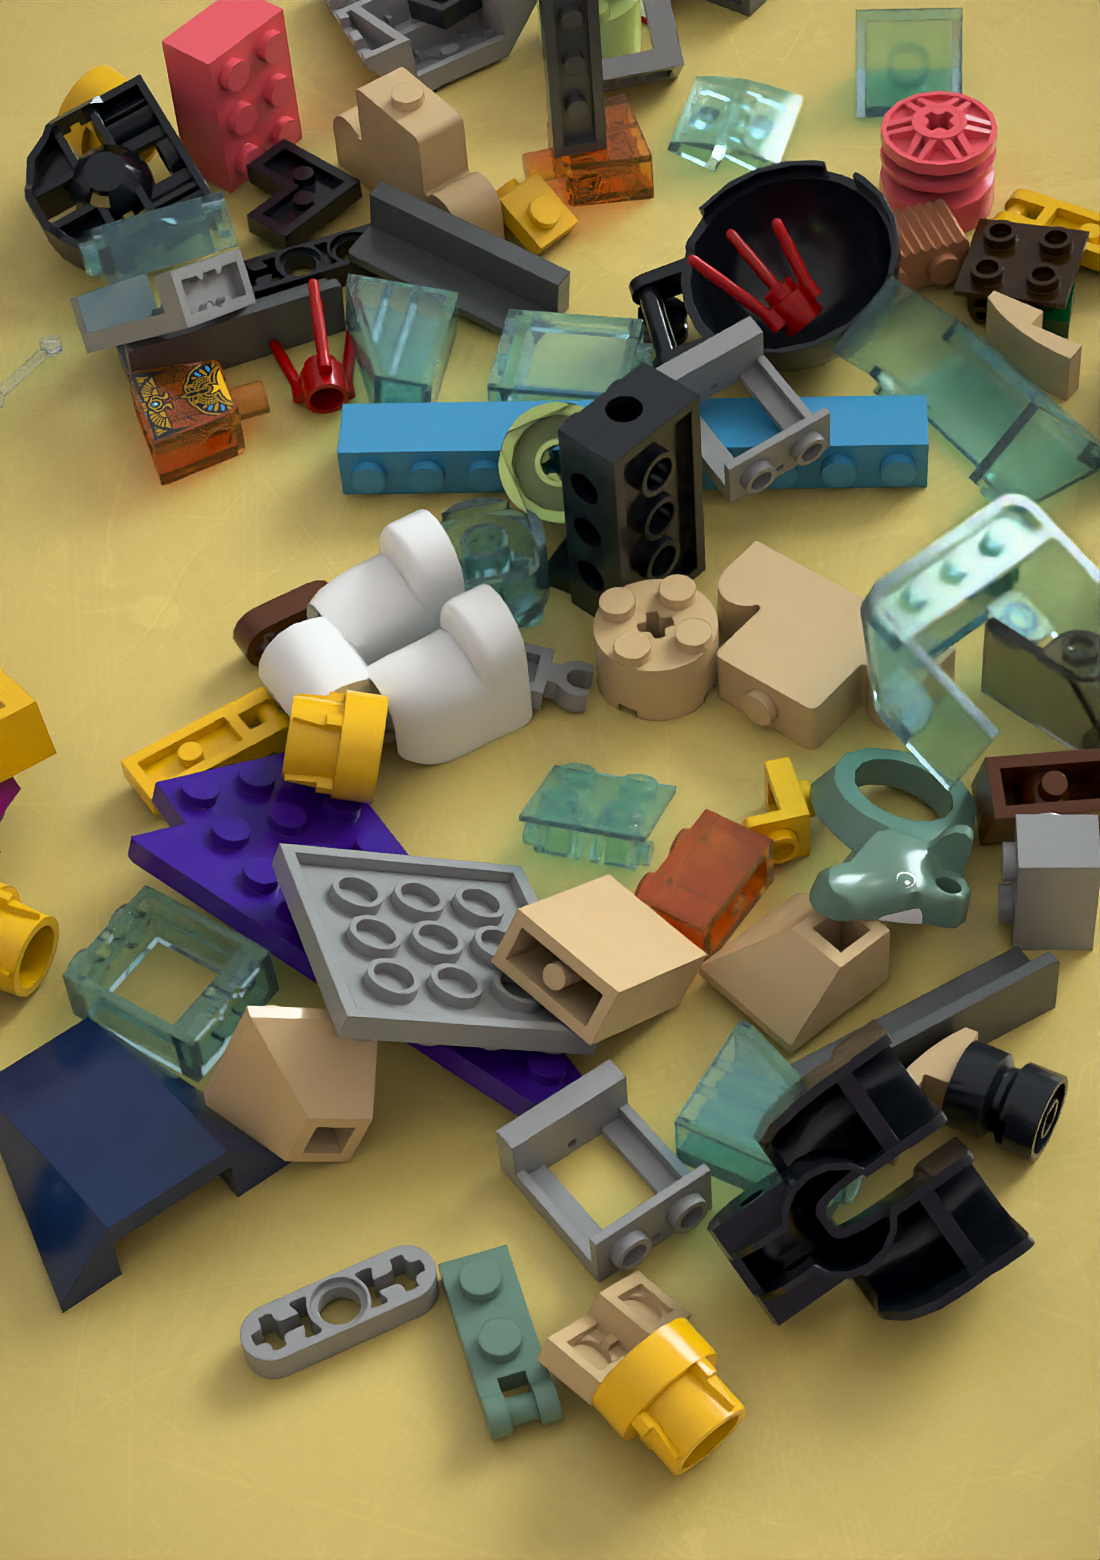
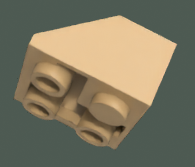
M796 893L703 962L699 968V974L790 1054L889 979L890 930L878 920L844 922L832 920L812 907L809 900L810 893Z
M276 1005L247 1006L203 1094L205 1103L209 1108L284 1161L349 1162L373 1120L378 1041L361 1042L354 1039L339 1038L326 1008L279 1007Z

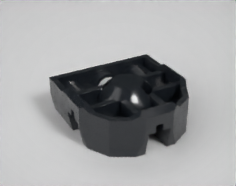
M140 74L51 120L46 124L41 138L27 157L26 186L24 191L26 202L32 214L39 222L49 243L60 256L92 275L126 274L137 268L135 257L143 254V248L147 245L152 244L153 247L162 244L165 251H168L223 221L218 201ZM79 122L83 126L90 122L102 146L88 150L77 159L64 135L71 132L70 126ZM155 146L161 160L171 175L157 184L150 167L138 155ZM93 193L99 196H108L110 208L91 205L90 201ZM76 205V210L53 223L48 221ZM132 211L136 216L143 211L149 225L124 237L117 224L125 222L123 215Z

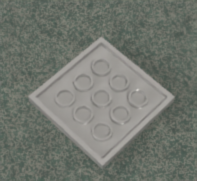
M279 843L272 867L339 1038L354 1039L361 1042L376 1040L417 1043L424 1046L450 1045L480 1047L486 1050L539 1051L553 1055L562 1053L594 1054L598 1043L591 1046L491 962L517 909L538 901L522 866Z

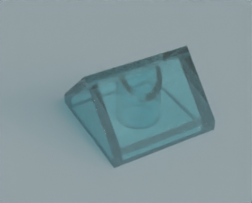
M963 8L856 10V119L884 118L885 113L898 101L918 93L945 91L962 94Z

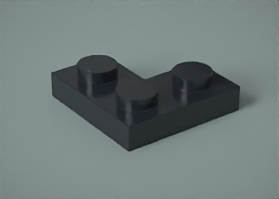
M286 139L281 140L247 165L249 182L273 195L247 214L249 232L279 249L301 244L362 198L359 179Z

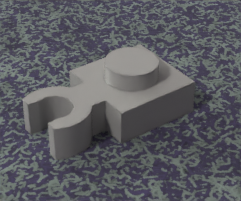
M524 642L532 708L540 710L543 697L553 699L558 706L567 711L584 712L589 694L587 689L591 687L595 667L581 661H570L562 665L553 663L554 649Z

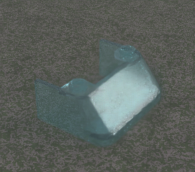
M892 275L832 349L839 357L868 373L879 383L873 390L877 396L927 395L928 422L977 467L968 478L981 487L979 491L983 496L1006 513L1012 506L1025 511L1095 474L1100 469V440L979 333Z
M1006 494L995 499L878 580L861 603L860 614L874 708L882 721L947 791L959 782L1000 734V731L933 661L950 646H953L984 622L988 621L1004 639L1022 647L1035 646L1052 635L1093 680L1100 675V571L1034 502L1020 495Z

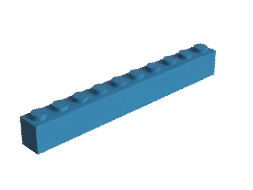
M927 395L799 397L812 414L824 407L830 412V447L825 449L823 454L814 462L804 466L797 465L776 477L766 489L927 487L929 452ZM707 398L700 402V416L734 458L781 432L754 398ZM594 400L343 404L337 448L343 494L505 492L500 480L498 462L503 440L514 421L527 410L541 404L567 402L586 407ZM559 446L552 449L554 460L546 464L549 474H561ZM702 468L703 490H719Z

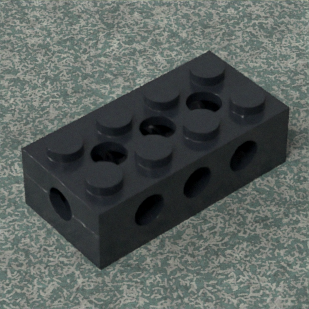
M642 362L622 379L615 380L603 394L580 412L572 414L558 428L571 599L574 605L594 618L599 608V598L607 589L624 587L643 580L664 579L675 574L685 575L694 580L706 570L700 395Z

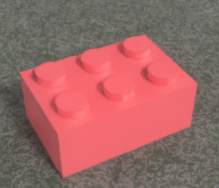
M217 0L161 41L179 137L205 180L232 193L249 180L248 164L283 139L293 144L302 139L282 8L265 0Z

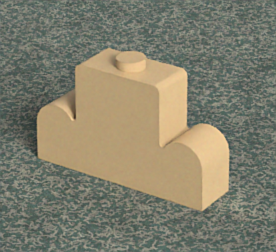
M399 67L358 88L355 91L357 106L335 116L333 120L338 163L351 175L359 179L371 192L381 181H384L505 240L502 207L495 188L483 174L478 171L470 173L468 169L464 122L460 113L404 67Z
M756 540L718 578L719 630L722 637L727 640L717 651L719 698L744 712L754 723L760 726H768L806 749L814 750L819 748L860 706L866 707V713L870 721L879 728L897 732L914 729L954 691L955 648Z

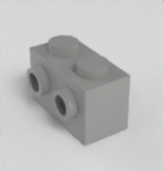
M1016 814L1014 842L1001 843V881L1011 883L998 884V922L1011 923L1012 948L1018 946L1021 950H1093L1100 889L1098 815Z

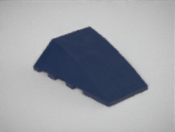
M90 1017L85 1018L0 1071V1154L62 1313L122 1275L113 1247L114 1243L219 1175L236 1196L240 1197L293 1162L284 1161L206 1105L203 1092Z

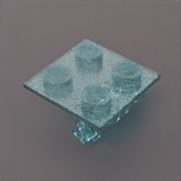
M567 763L562 766L554 765L519 815V821L526 822L523 831V843L533 845L534 852L566 858L571 848V858L580 860L585 849L587 834H591L589 851L591 863L598 864L600 862L605 846L604 865L634 871L638 865L649 867L653 857L654 842L647 839L676 793V786L658 783L655 778L644 774H628L621 777L599 773L592 766L582 763Z

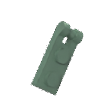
M507 1245L438 1264L440 1279L491 1440L514 1435L513 1427L539 1420L541 1426L562 1421V1409L554 1382L550 1377L548 1369L536 1360L541 1347ZM521 1386H528V1392L504 1398L502 1393Z

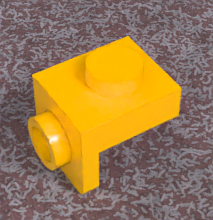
M538 172L520 184L513 178L496 191L501 202L503 222L529 252L537 256L569 234L579 222Z
M789 756L764 761L765 805L768 813L750 816L743 821L744 857L749 867L770 863L782 864L794 858L810 855V818L815 817V811L810 802L811 786L807 779L798 781Z

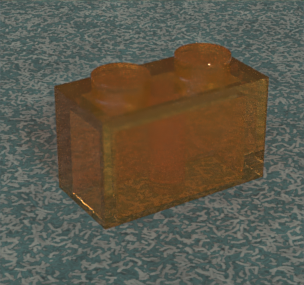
M705 809L690 829L683 828L680 830L671 844L668 857L655 873L648 872L643 876L634 895L707 954L703 961L705 962L722 949L774 881L773 840Z

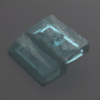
M697 76L667 150L715 172L723 157L750 170L780 163L803 97L768 84L747 79L724 76Z

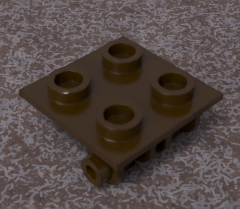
M980 218L955 283L953 295L967 297V308L970 317L978 324H986L987 300L993 291L1028 305L1065 309L1090 237V231Z

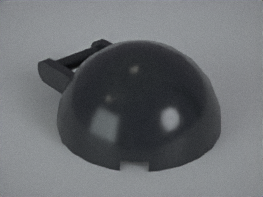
M818 160L783 161L756 168L727 183L699 207L702 219L686 242L685 258L642 273L633 278L629 284L633 302L642 308L656 357L652 363L653 368L661 366L749 316L763 331L764 356L777 371H799L824 365L848 353L863 341L882 319L898 282L901 261L899 234L895 214L883 193L859 173L855 172L853 174L854 179H851L844 175L827 171L825 161ZM775 218H779L782 220L789 236H791L810 277L822 290V293L816 300L823 309L807 326L793 336L788 337L782 329L773 334L762 319L690 266L687 262L690 255L698 256L768 307L769 305L763 297L769 289L726 238V232L729 229H734L779 282L790 276L797 283L796 276L771 225ZM683 294L684 307L695 329L703 338L677 347L663 301Z

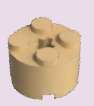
M675 574L664 579L643 580L624 587H613L601 594L599 608L594 618L593 632L597 683L604 699L618 710L619 704L636 710L637 718L648 721H666L680 718L696 711L705 703V695L713 685L716 688L718 683L717 651L719 649L718 617L715 608L710 600L696 589L695 582L688 576Z

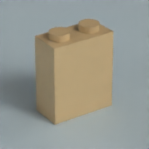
M608 874L518 908L491 962L591 1046L679 1006L707 954Z

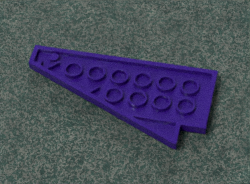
M285 753L155 782L152 803L170 827L131 836L128 851L129 859L316 984H318L272 867L279 843L408 855L369 804L330 798V794L316 793L315 787L284 781L281 775ZM407 1043L517 1116L522 1115L582 1077L565 1053L553 1055L539 1051L486 1050L480 1047L424 1046L417 1043Z

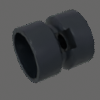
M978 1040L972 1041L963 1052L949 1081L941 1108L948 1118L944 1125L977 1139L988 1132L993 1133L997 1147L1030 1161H1035L1044 1151L1059 1120L1068 1090V1078L1065 1075L1032 1062L1019 1069L1015 1067L1012 1054Z

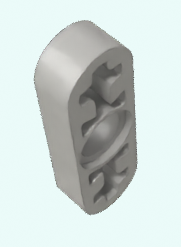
M410 1245L397 1246L256 1308L245 1318L240 1330L241 1344L248 1366L262 1377L270 1379L284 1378L426 1314L433 1308L439 1297V1283L434 1260L426 1251L419 1247ZM406 1274L411 1281H417V1287L413 1290L405 1291L401 1284H395L394 1278ZM371 1286L375 1288L376 1297L381 1299L382 1305L376 1308L372 1306L368 1290ZM336 1299H351L361 1307L358 1315L346 1324L334 1325L321 1318L324 1307ZM306 1315L309 1317L314 1334L308 1338L304 1325L301 1326L299 1319ZM276 1332L281 1339H285L286 1346L273 1351L272 1346L269 1343H265L264 1336Z

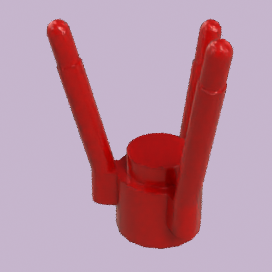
M775 218L771 225L796 276L797 283L790 276L779 282L734 229H729L726 232V238L769 289L763 297L769 305L768 307L698 256L690 255L687 262L690 266L762 319L773 334L782 329L788 337H791L807 326L823 309L816 300L822 293V290L810 277L791 236H789L782 220L779 218Z
M310 279L308 282L309 303L317 354L310 356L305 361L299 377L279 341L272 340L269 347L291 386L294 403H305L306 407L312 412L326 414L342 409L343 404H347L348 400L356 396L353 376L359 334V319L356 316H351L348 320L343 361L341 364L333 355L329 354L319 282L316 279Z

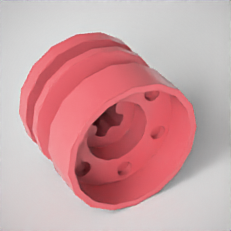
M945 91L914 94L898 101L885 113L881 125L880 139L882 146L880 158L882 167L879 191L885 196L892 211L894 212L897 208L903 211L907 206L914 208L918 203L924 206L928 200L934 203L940 197L946 202L964 233L976 228L980 218L986 219L990 215L994 200L995 171L993 165L996 158L995 144L998 126L993 113L976 99L961 93Z

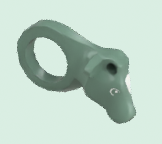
M864 748L844 754L835 766L811 784L810 802L818 818L852 852L841 864H836L818 873L809 894L812 907L822 915L841 922L879 920L907 924H931L945 928H956L964 923L971 896L969 884L964 878V869L971 852L974 838L973 826L977 811L975 799L966 786L943 766L915 753L893 749ZM863 785H885L903 790L924 801L936 812L940 819L934 821H914L895 816L875 806L862 795L858 787Z

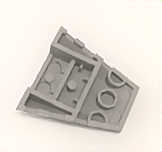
M325 0L367 69L384 76L399 67H404L429 89L434 90L509 56L537 0H481V9L446 30L411 18L408 0Z

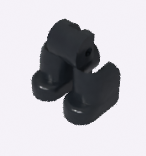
M874 1019L840 1042L833 1049L830 1059L811 1070L788 1088L763 1114L753 1137L776 1168V1171L753 1184L731 1200L708 1223V1232L772 1323L778 1326L847 1278L854 1279L881 1319L897 1321L916 1319L941 1310L965 1295L989 1276L1026 1253L1035 1244L1030 1234L1009 1215L972 1165V1162L975 1160L974 1155L956 1137H953L920 1160L913 1169V1176L898 1188L855 1217L837 1225L826 1207L840 1190L861 1175L870 1176L896 1156L935 1132L948 1120L942 1109L923 1093L889 1045L894 1039L888 1030Z

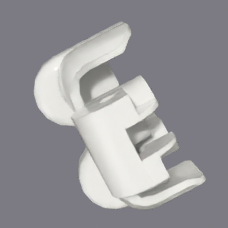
M425 509L415 511L388 524L379 535L380 553L346 570L318 590L306 606L308 620L295 623L280 632L265 648L259 661L258 675L264 687L289 717L291 715L293 695H297V693L329 696L330 691L346 694V690L388 696L385 730L394 728L398 754L405 760L415 763L433 765L450 762L524 727L533 716L527 655L523 638L513 615L501 596L490 585L483 583L465 592L461 565L455 549L441 524Z

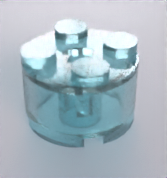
M479 497L465 500L452 505L441 513L442 522L440 524L449 537L460 562L465 592L483 583L490 585L508 606L518 628H529L542 621L544 607L550 595V578L546 534L538 516L527 508L526 514L509 507V500L498 497Z

